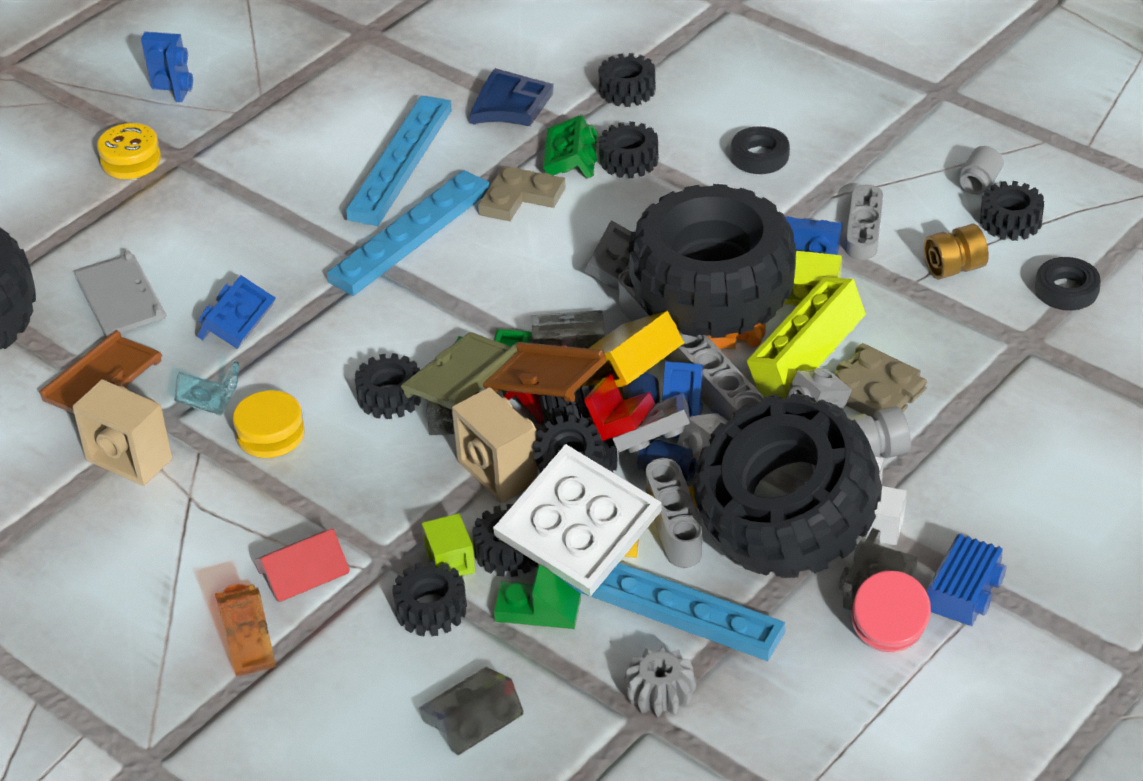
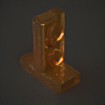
M235 584L225 588L223 592L215 593L236 677L276 667L258 587L255 588L254 584L247 586Z

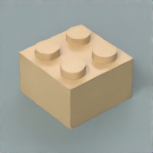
M102 379L72 406L86 461L145 486L173 459L161 404L155 400L145 398L128 391L123 386H117Z
M490 387L452 407L458 462L500 503L525 491L538 477V468L533 454L535 453L533 443L535 438H537V431L532 421L528 418H523L513 409L508 399L505 397L501 398Z

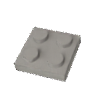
M681 393L655 404L654 408L636 430L613 437L618 452L628 449L629 453L637 452L650 445L649 440L661 435L664 438H671L685 431V425L690 424L689 406L684 394Z

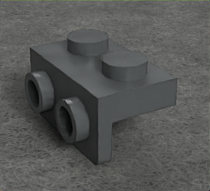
M611 220L584 271L619 291V275L621 272L629 269L628 252L632 231Z

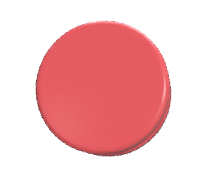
M899 571L878 572L867 578L857 590L851 608L852 624L860 639L873 649L882 652H899L914 645L923 635L930 618V600L924 587L912 576Z

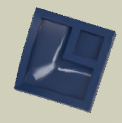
M494 68L477 97L470 114L469 124L509 122L531 126L552 97L554 84Z

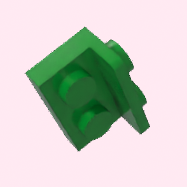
M582 114L547 128L543 169L546 173L554 176L559 173H567L574 167L579 166L587 179L594 176V167L597 162L596 145L599 142V137L595 127L592 124L588 125Z

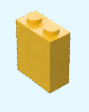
M661 312L622 324L588 348L603 350L607 362L580 387L598 384L603 377L610 374L613 376L617 387L628 385L684 344L669 312Z

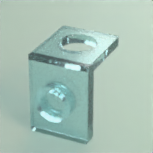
M233 361L221 384L179 372L176 377L174 401L221 416L237 388L239 362Z

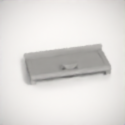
M130 250L124 252V257L75 272L77 281L106 338L116 330L123 333L167 317L135 255L131 254Z

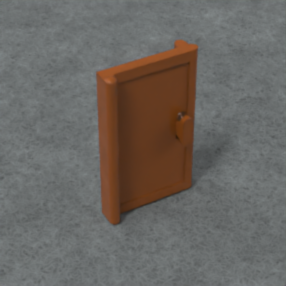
M116 330L42 388L39 393L42 401L74 414L72 406L100 380L103 379L114 385L126 387L151 365H158L162 361V353L123 338L121 333Z
M519 342L517 343L518 352L483 383V387L485 389L490 387L496 393L498 390L564 397L565 401L574 402V392L603 366L607 359L603 350Z

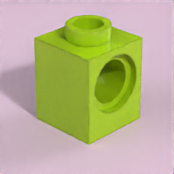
M460 513L422 523L425 552L429 561H435L437 568L440 567L442 562L449 565V571L452 568H456L459 571V576L476 573L473 545Z

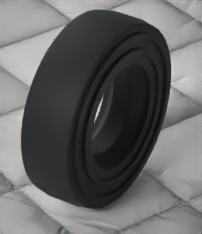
M766 126L749 127L739 131L733 137L730 145V155L733 164L740 170L752 174H768L780 170L787 164L790 156V144L787 136L777 129ZM754 147H766L772 151L753 153L748 150Z
M1057 257L1044 262L1039 267L1035 280L1036 294L1041 301L1053 308L1069 311L1080 310L1092 305L1099 295L1101 285L1100 274L1097 269L1090 263L1074 257ZM1071 279L1079 282L1081 286L1077 288H1064L1055 284L1054 281Z

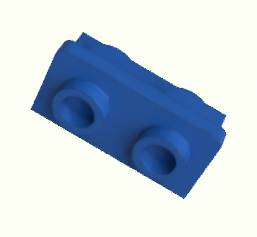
M144 31L141 43L152 89L174 91L176 102H183L187 92L192 90L193 75L188 71V51L186 47H183L181 34Z
M785 217L794 232L796 251L838 255L842 236L841 222Z
M240 275L232 286L228 283L224 285L216 298L218 303L215 307L209 304L198 320L202 326L197 337L204 340L212 332L238 349L272 307L276 297Z

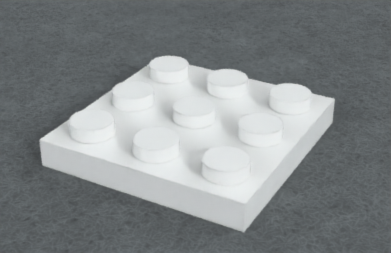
M565 444L493 528L494 535L591 597L662 511V503Z

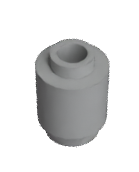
M988 146L975 148L960 172L962 188L974 195L982 194L986 189H990V186L1004 165L1001 154Z

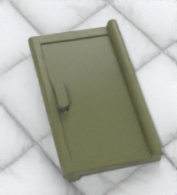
M469 332L451 347L438 354L433 361L404 382L401 388L404 390L407 398L417 395L452 409L454 405L472 397L483 388V383L518 352L517 343L510 347Z

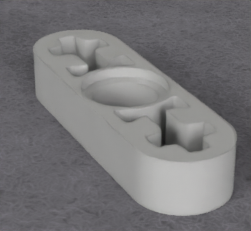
M860 185L852 192L846 252L854 259H870L877 253L883 205V192L877 186ZM864 201H870V206L863 205ZM858 220H869V221H872V223L864 224V223H859V222H857V221H858ZM859 237L866 238L865 243H859Z

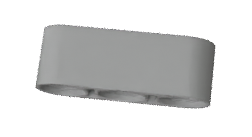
M658 458L650 462L646 468V493L662 503V511L654 519V523L670 563L677 567L689 568L696 565L702 557V523L680 466L671 459Z

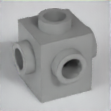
M816 368L810 371H797L790 384L786 398H790L793 393L809 395V397L815 398L816 402L823 399L844 409L852 389L831 371Z

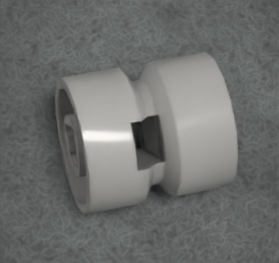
M898 406L877 410L873 418L865 413L848 417L850 420H856L864 431L875 457H880V454H882L885 458H891L910 452L911 437L909 426L903 411Z

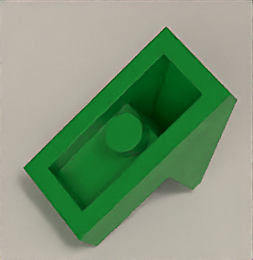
M539 565L534 584L501 581L494 610L495 622L575 629L581 594L545 566Z

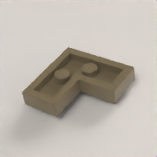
M503 166L478 205L479 215L510 222L522 202L554 208L566 189L565 178L548 173H538L517 167Z

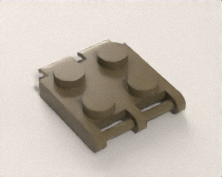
M861 343L855 349L856 354L848 361H842L836 367L837 371L834 373L835 376L852 389L845 406L862 414L865 413L872 418L875 411L898 406L904 412L908 408L906 403H913L927 389L925 385L928 383L925 378L920 376L921 370L864 343Z

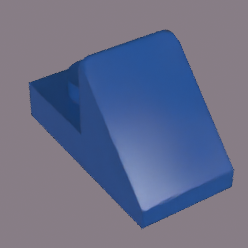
M665 362L662 401L683 393L689 406V415H701L703 409L701 393L704 365ZM680 434L674 436V438H679Z

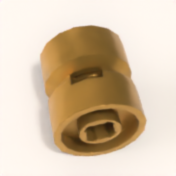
M974 223L955 228L951 233L940 232L929 235L924 240L923 250L926 264L930 273L938 280L957 275L961 270L968 272L985 267L988 263L989 252L985 236L978 225Z

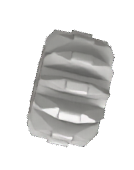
M662 645L658 652L653 653L645 648L642 657H632L630 668L626 669L625 686L627 687V696L630 704L638 705L642 714L653 710L658 718L663 711H669L676 716L679 706L689 707L691 695L696 690V677L694 676L690 659H682L679 649L666 653Z

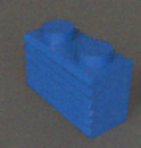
M962 533L957 534L927 588L931 612L969 626H973L977 615L985 616L992 599L991 589L993 587L1000 588L1005 577L1007 566L1001 564L1003 549L1000 546L995 547L992 543L987 545L985 541L979 542L977 538L972 540L970 536L964 537Z

